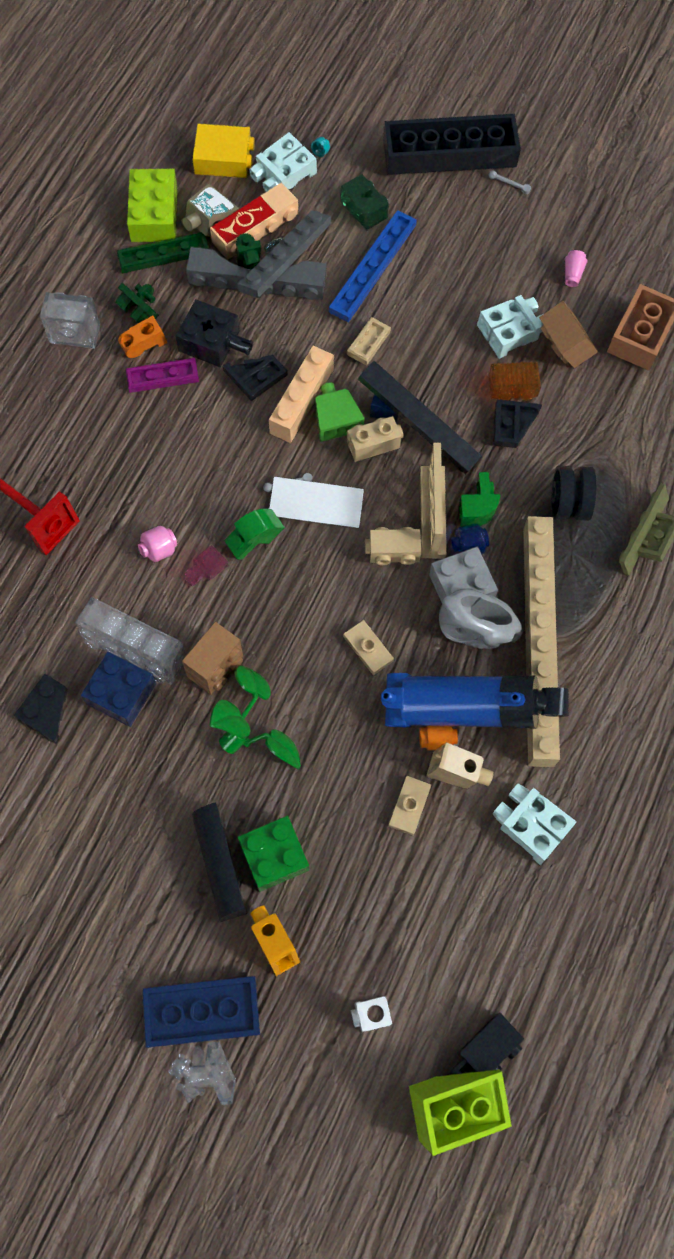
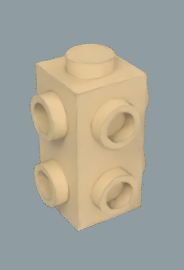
M393 416L379 418L373 423L356 425L347 430V443L355 462L399 449L401 438H403L402 428L400 424L396 425Z
M380 527L370 530V538L365 539V554H370V563L388 565L391 562H401L404 565H411L419 562L421 556L420 529L403 527L399 530H389L388 528Z

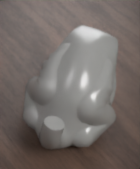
M464 588L454 591L443 598L439 611V625L445 637L452 641L465 643L468 647L489 649L499 647L503 643H515L523 634L521 623L512 609L505 602L491 594L486 595L473 589Z

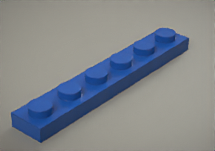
M398 210L329 306V313L349 323L415 228L416 219Z

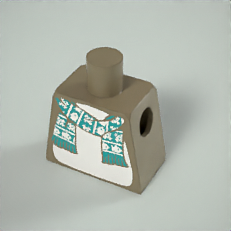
M207 184L188 200L183 225L188 231L197 228L205 236H211L210 227L236 212L239 208L214 187Z

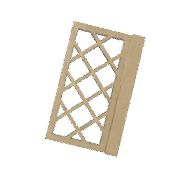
M433 443L429 466L420 467L421 558L445 559L447 555L445 466H441V443Z

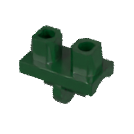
M248 233L239 235L236 240L237 265H243L244 268L252 270L260 262V240L255 241L254 237Z
M120 284L118 289L122 293L115 303L126 313L134 303L138 305L130 314L138 323L151 316H154L156 320L159 315L146 304L147 301L150 303L155 301L156 298L153 296L154 288L150 284L143 286L137 284L135 286L136 295L126 285Z

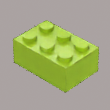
M130 169L127 225L131 242H158L176 238L177 181L175 169Z

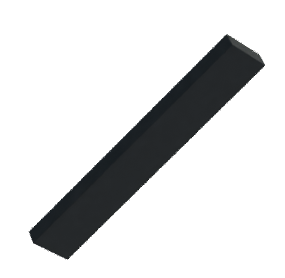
M373 361L359 376L358 380L432 446L433 443H441V454L465 475L482 457L481 454L377 362Z

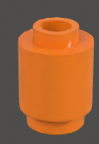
M452 726L420 727V748H426L427 751L437 750L445 743L457 744V729H452Z

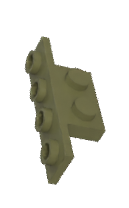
M661 483L657 491L652 494L647 510L641 514L637 529L631 533L630 542L626 550H623L620 554L619 563L624 575H630L639 556L662 562L674 540V516L662 513L669 500L665 484Z

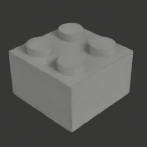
M478 547L431 564L429 576L441 602L444 597L464 588L473 589L486 595L491 594L496 597L498 592L497 586Z

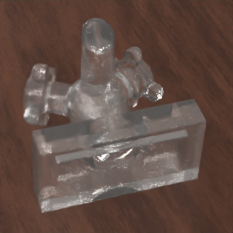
M219 1041L208 1043L204 1064L205 1053L200 1046L194 1047L192 1063L189 1058L185 1059V1055L179 1054L178 1058L173 1062L169 1074H175L177 1080L181 1076L184 1077L185 1084H177L176 1089L182 1091L187 1103H190L192 1098H195L197 1095H204L205 1090L203 1088L213 1087L221 1105L233 1104L236 1079Z

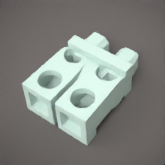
M288 132L263 153H259L256 156L257 163L250 168V176L255 182H259L263 178L267 179L263 182V188L267 192L281 182L287 189H291L307 175L312 177L317 173L316 157L304 146L302 147V144Z
M520 295L515 297V300H509L481 311L477 326L486 340H489L490 346L500 359L506 356L508 351L538 340L542 332L540 327L543 326V323L539 318L540 316L536 317L534 315L538 310V303L535 298L532 297L524 300Z
M518 783L508 795L518 804L517 808L513 811L502 802L495 809L493 815L502 824L500 829L530 853L533 859L541 866L576 824V821L547 798L540 795L535 788L529 791Z

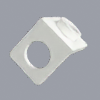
M386 997L355 1002L356 1009L351 1010L354 1027L360 1026L361 1032L392 1024ZM373 1005H378L383 1009L384 1016L380 1022H372L367 1016L368 1009Z

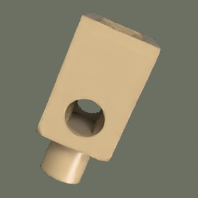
M445 743L433 752L426 777L468 789L476 783L489 786L493 778V771L482 767L483 757Z

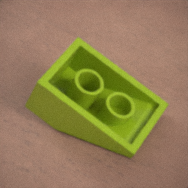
M501 1070L433 1077L409 1086L418 1139L432 1156L512 1127Z

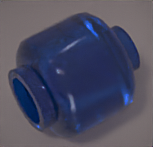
M471 524L457 528L455 537L451 538V544L454 552L458 551L461 553L478 547L482 555L485 553L486 547H489V537L485 528H482L479 524Z

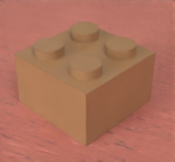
M564 301L539 317L543 323V326L540 327L542 332L551 341L553 350L565 364L569 362L575 368L598 353L579 320Z
M215 622L183 659L182 663L187 677L210 695L215 690L219 691L227 681L226 676L231 670L235 671L243 662L240 639Z

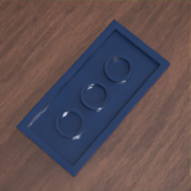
M255 976L143 988L146 1048L260 1035Z

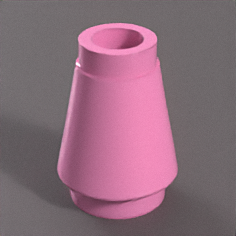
M570 251L568 256L565 257V284L569 287L578 286L587 264L586 254L582 251Z

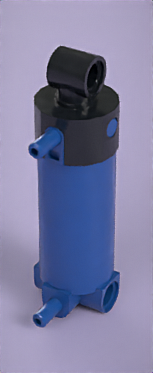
M388 673L386 689L381 693V702L386 707L385 726L388 727L422 725L536 729L539 714L548 717L569 716V689L548 687L539 690L537 675L412 676L408 673Z

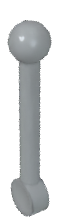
M494 170L489 171L488 177L490 179L496 178L521 189L524 194L530 193V185H521L498 175Z
M305 473L303 477L296 478L295 480L312 482V475ZM265 483L263 486L264 491H272L273 484Z

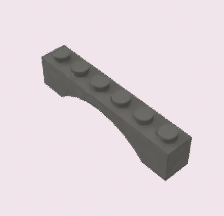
M194 247L190 249L186 268L188 284L239 290L238 283L251 271V269L242 268L230 263L214 250ZM302 261L288 267L263 294L323 300L327 263Z

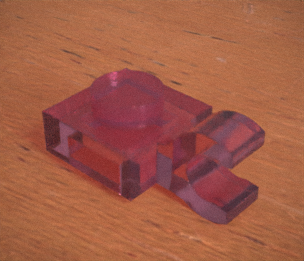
M211 545L193 560L195 566L184 573L187 577L185 580L191 586L197 584L204 576L212 580L229 566L228 561Z

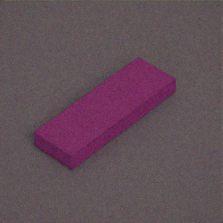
M195 358L125 368L130 393L199 382Z

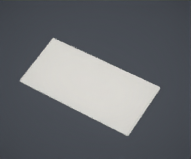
M274 477L270 509L274 511L277 517L359 528L364 490Z

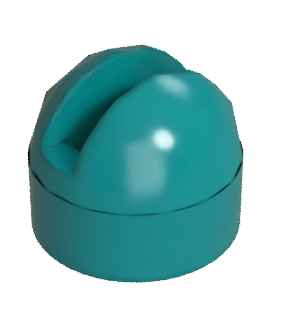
M324 137L316 138L311 143L312 152L317 157L325 156L330 149L329 140Z

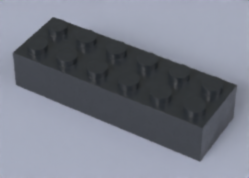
M515 114L384 121L383 144L387 175L517 167L521 146Z

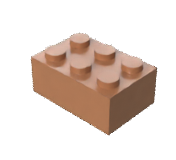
M640 284L612 338L607 352L650 371L674 322V298Z

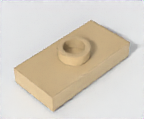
M371 317L347 350V355L367 366L390 334L391 327Z
M364 620L343 634L345 640L373 675L394 662L393 656Z
M406 776L388 827L414 836L431 784Z

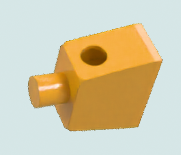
M265 906L254 909L250 913L255 923L251 926V929L275 975L278 976L301 963L276 913L269 915Z

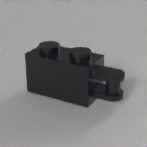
M497 1013L457 1053L462 1060L447 1076L465 1074L461 1070L465 1064L473 1072L502 1070L503 1068L500 1064L506 1057L511 1060L522 1050L520 1043L524 1038L501 1013Z

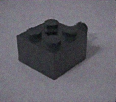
M195 299L176 334L178 352L218 367L222 366L230 348L249 355L253 348V341L237 336L240 331L237 314Z

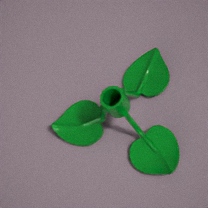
M243 665L238 666L235 670L236 680L244 690L252 693V699L242 715L239 709L227 700H220L213 707L209 727L226 731L219 739L221 747L227 753L234 754L243 745L248 748L252 743L266 739L265 744L274 755L296 769H300L301 764L297 747L291 738L283 732L272 729L269 734L263 733L249 739L250 726L245 717L258 697L263 700L269 699L271 690L267 681L259 673Z

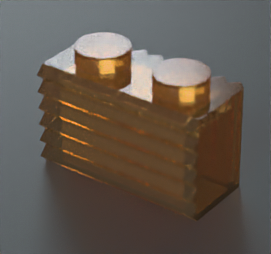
M538 362L491 364L488 376L491 399L510 400L511 398H521L522 400H531L534 397H538L541 388Z

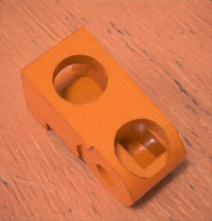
M154 316L129 328L118 338V342L128 358L138 357L145 350L157 344L159 347L167 344L163 331Z

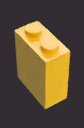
M197 124L193 153L195 174L247 178L248 169L252 167L250 151H254V137L250 135V127Z

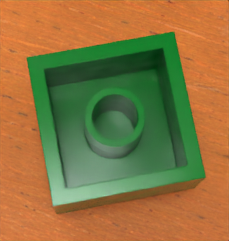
M288 816L238 836L239 843L259 892L309 871L308 861Z

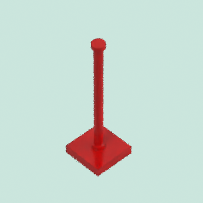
M0 478V491L34 516L24 527L39 551L44 555H47L80 522L67 496L60 491L41 509Z

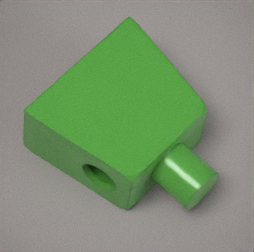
M331 382L325 383L320 387L322 395L315 398L320 442L346 436L347 430L356 425H364V417L349 390L342 389L336 391L334 384Z

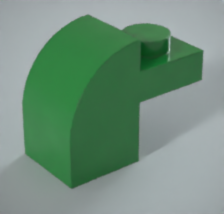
M479 472L476 482L477 494L461 495L458 505L460 527L483 526L495 516L500 501V494H494V482L489 481V472Z
M257 509L235 522L236 529L224 541L236 559H244L257 544H270L285 527L272 509Z

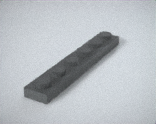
M311 210L238 283L239 292L259 298L331 224V216Z

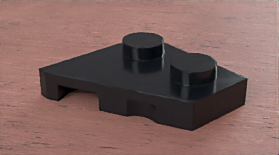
M274 355L263 356L260 359L244 360V364L230 366V363L223 365V371L251 401L288 376V370Z
M497 399L495 403L493 446L517 448L539 414L542 404Z
M44 674L14 714L15 718L56 744L59 740V726L63 718V704L66 701L68 689L63 684Z

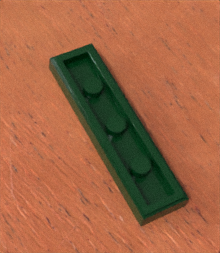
M201 232L116 251L123 274L188 260L191 247L209 249L206 236Z

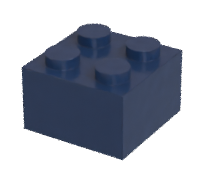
M108 651L82 692L81 697L90 707L131 727L157 683L152 673Z

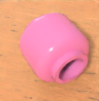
M157 526L143 532L140 537L141 543L138 544L139 551L144 558L148 557L152 562H158L173 555L177 546V540L171 529Z

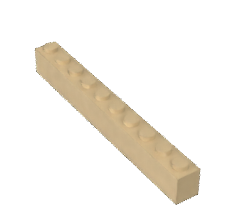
M528 516L523 528L526 676L537 675L539 690L548 687L558 688L553 517ZM539 714L537 728H527L528 766L555 767L560 760L559 717L541 716Z

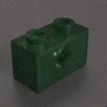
M363 174L341 186L340 202L366 231L388 218L389 202L387 198L381 195L376 190L373 182L367 180Z

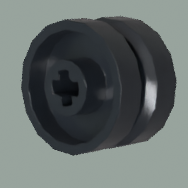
M558 465L554 472L551 507L553 518L567 520L573 514L576 520H591L596 501L595 469L593 467L580 466L574 473L571 466Z

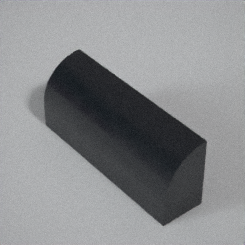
M214 802L195 810L192 813V818L220 922L246 915L247 912L217 804Z

